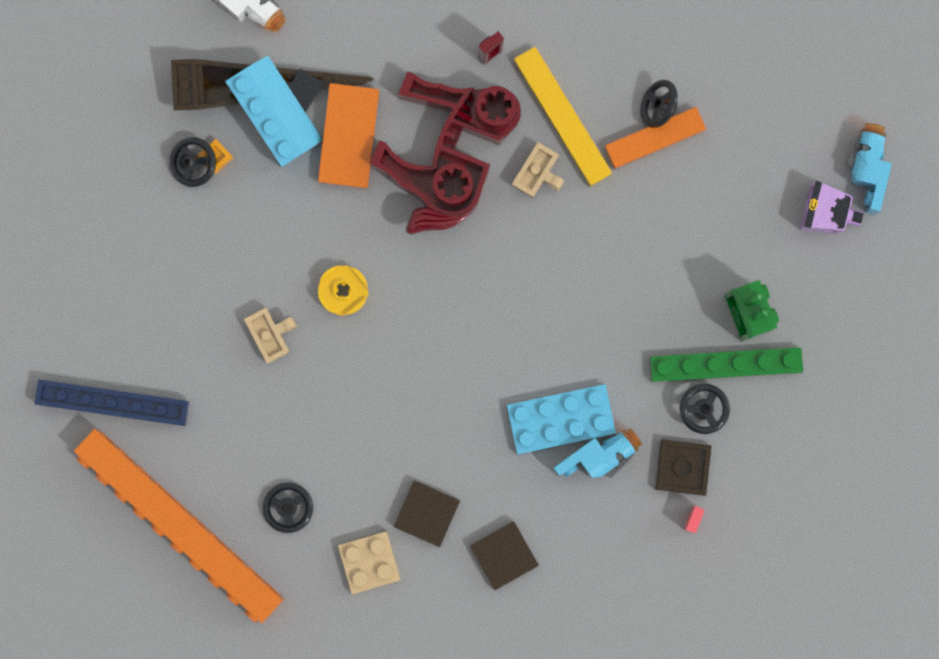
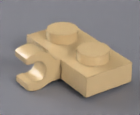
M537 142L513 181L512 186L531 198L535 197L543 182L559 192L564 184V180L550 172L559 158V154Z
M264 308L244 319L267 364L290 353L282 334L298 327L293 318L289 317L276 324L268 308Z

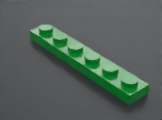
M802 348L650 357L651 381L663 382L803 373Z

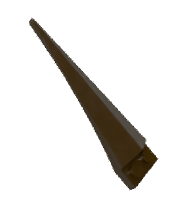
M201 59L171 60L174 111L202 110L238 104V100L225 81L250 65ZM276 67L289 87L299 70ZM304 70L324 82L320 90L328 89L330 83L351 85L374 80V78L367 76Z

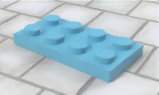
M606 384L507 405L517 455L616 434Z

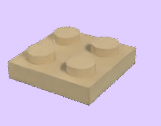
M387 531L338 545L351 594L401 580Z

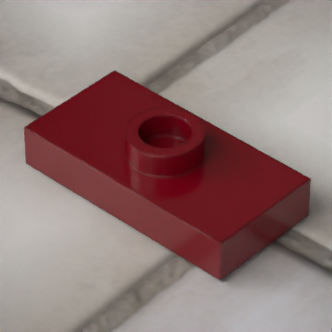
M499 31L487 37L479 44L478 58L482 64L488 63L503 51L504 37Z

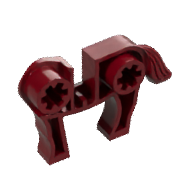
M407 71L398 93L400 100L451 112L439 135L431 166L415 165L404 161L390 149L387 143L380 140L370 161L371 168L388 176L403 191L413 195L426 206L415 209L410 216L406 232L413 235L424 231H439L452 228L460 224L476 209L488 176L490 164L456 151L455 148L463 131L500 145L517 127L521 116V107L516 96L501 86H491L475 90L474 87L453 88L442 83L424 81L414 73Z

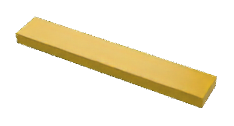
M533 47L514 58L515 64L589 186L591 187L612 175L610 168L537 48Z

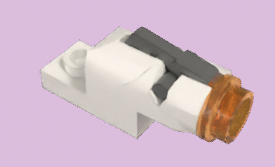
M215 0L240 23L247 16L263 26L267 31L271 30L273 33H276L287 19L274 0Z

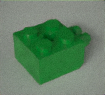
M760 280L730 290L724 295L741 342L778 328L776 324L779 322L777 312L774 308H770L767 300L770 298L768 288L765 284L762 285Z

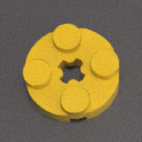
M334 266L328 269L322 275L318 287V296L322 305L329 312L338 316L352 315L358 312L366 303L369 294L368 284L363 274L356 268L349 266ZM338 285H348L350 287L348 289L349 295L346 297L341 295L339 297L336 294L339 291Z

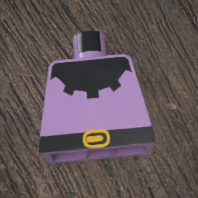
M814 181L810 186L800 230L840 234L845 231L847 223L860 226L863 212L850 209L853 200L851 195L819 181Z

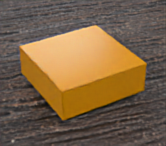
M214 139L209 145L214 150L216 156L214 174H217L233 159V156L217 139ZM204 149L198 154V157L207 156Z

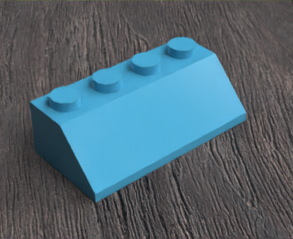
M269 56L257 61L225 81L281 167L323 141Z

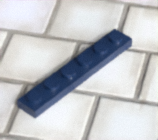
M38 379L34 404L186 426L190 401Z

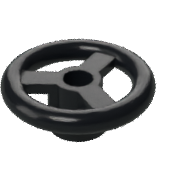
M659 80L653 83L644 94L640 113L643 122L648 127H661L676 113L678 93L671 81ZM661 87H666L669 90L662 97L654 94ZM649 101L653 103L652 107L654 109L652 120L648 115Z
M189 137L178 142L173 148L170 155V169L174 178L182 185L199 187L207 183L215 172L216 156L214 150L203 139ZM198 145L205 150L207 156L198 157L187 146ZM192 158L193 163H192V165L190 166V165H189V160ZM200 165H208L206 173L201 178L191 180L194 170L199 168ZM179 169L184 171L183 175L179 172Z
M698 384L691 387L685 392L680 402L679 409L682 421L690 430L699 434H711L720 430L729 418L730 404L727 396L721 389L711 384ZM702 391L710 392L706 399L698 400L694 405H688L690 398L694 394ZM716 397L722 403V415L718 421L713 416L714 407L712 405ZM702 404H705L708 407V412L706 414H703L700 411V407ZM688 413H693L698 419H706L709 426L703 427L695 424L689 418Z
M290 482L281 483L267 493L263 502V514L267 523L276 531L294 533L303 529L310 521L313 514V501L310 494L302 486ZM284 490H292L300 494L294 499L283 498L279 500L274 497ZM305 501L306 510L303 518L298 523L293 524V516L297 512V506ZM286 503L292 506V510L289 513L283 510V506ZM271 505L276 506L278 515L285 518V525L278 523L273 518L270 510Z

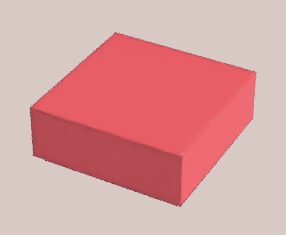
M692 506L683 529L695 533L702 519L704 509Z

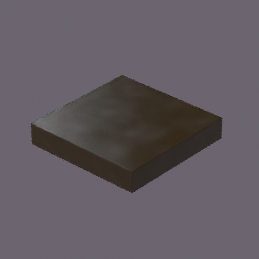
M661 439L655 490L706 496L712 445Z
M413 481L394 527L440 547L460 500Z
M514 521L470 545L494 590L539 566Z

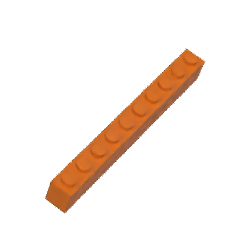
M93 429L74 450L78 455L76 460L87 469L91 467L96 471L95 477L102 484L107 486L109 483L116 490L114 495L124 503L126 501L134 506L132 511L142 520L147 518L153 524L151 528L159 536L163 537L166 535L172 541L170 546L179 554L184 552L191 559L188 562L196 570L200 571L203 569L209 575L207 579L216 588L220 586L228 592L226 597L236 606L240 603L247 610L245 614L253 622L256 623L258 620L261 623L265 622L284 601L285 598L100 429Z

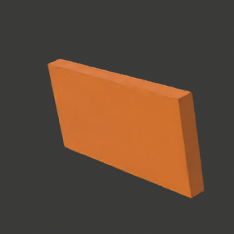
M330 83L318 183L368 189L379 89Z

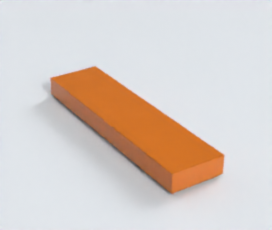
M694 107L671 117L661 127H647L605 145V149L614 169H617L704 132L706 127L697 107Z

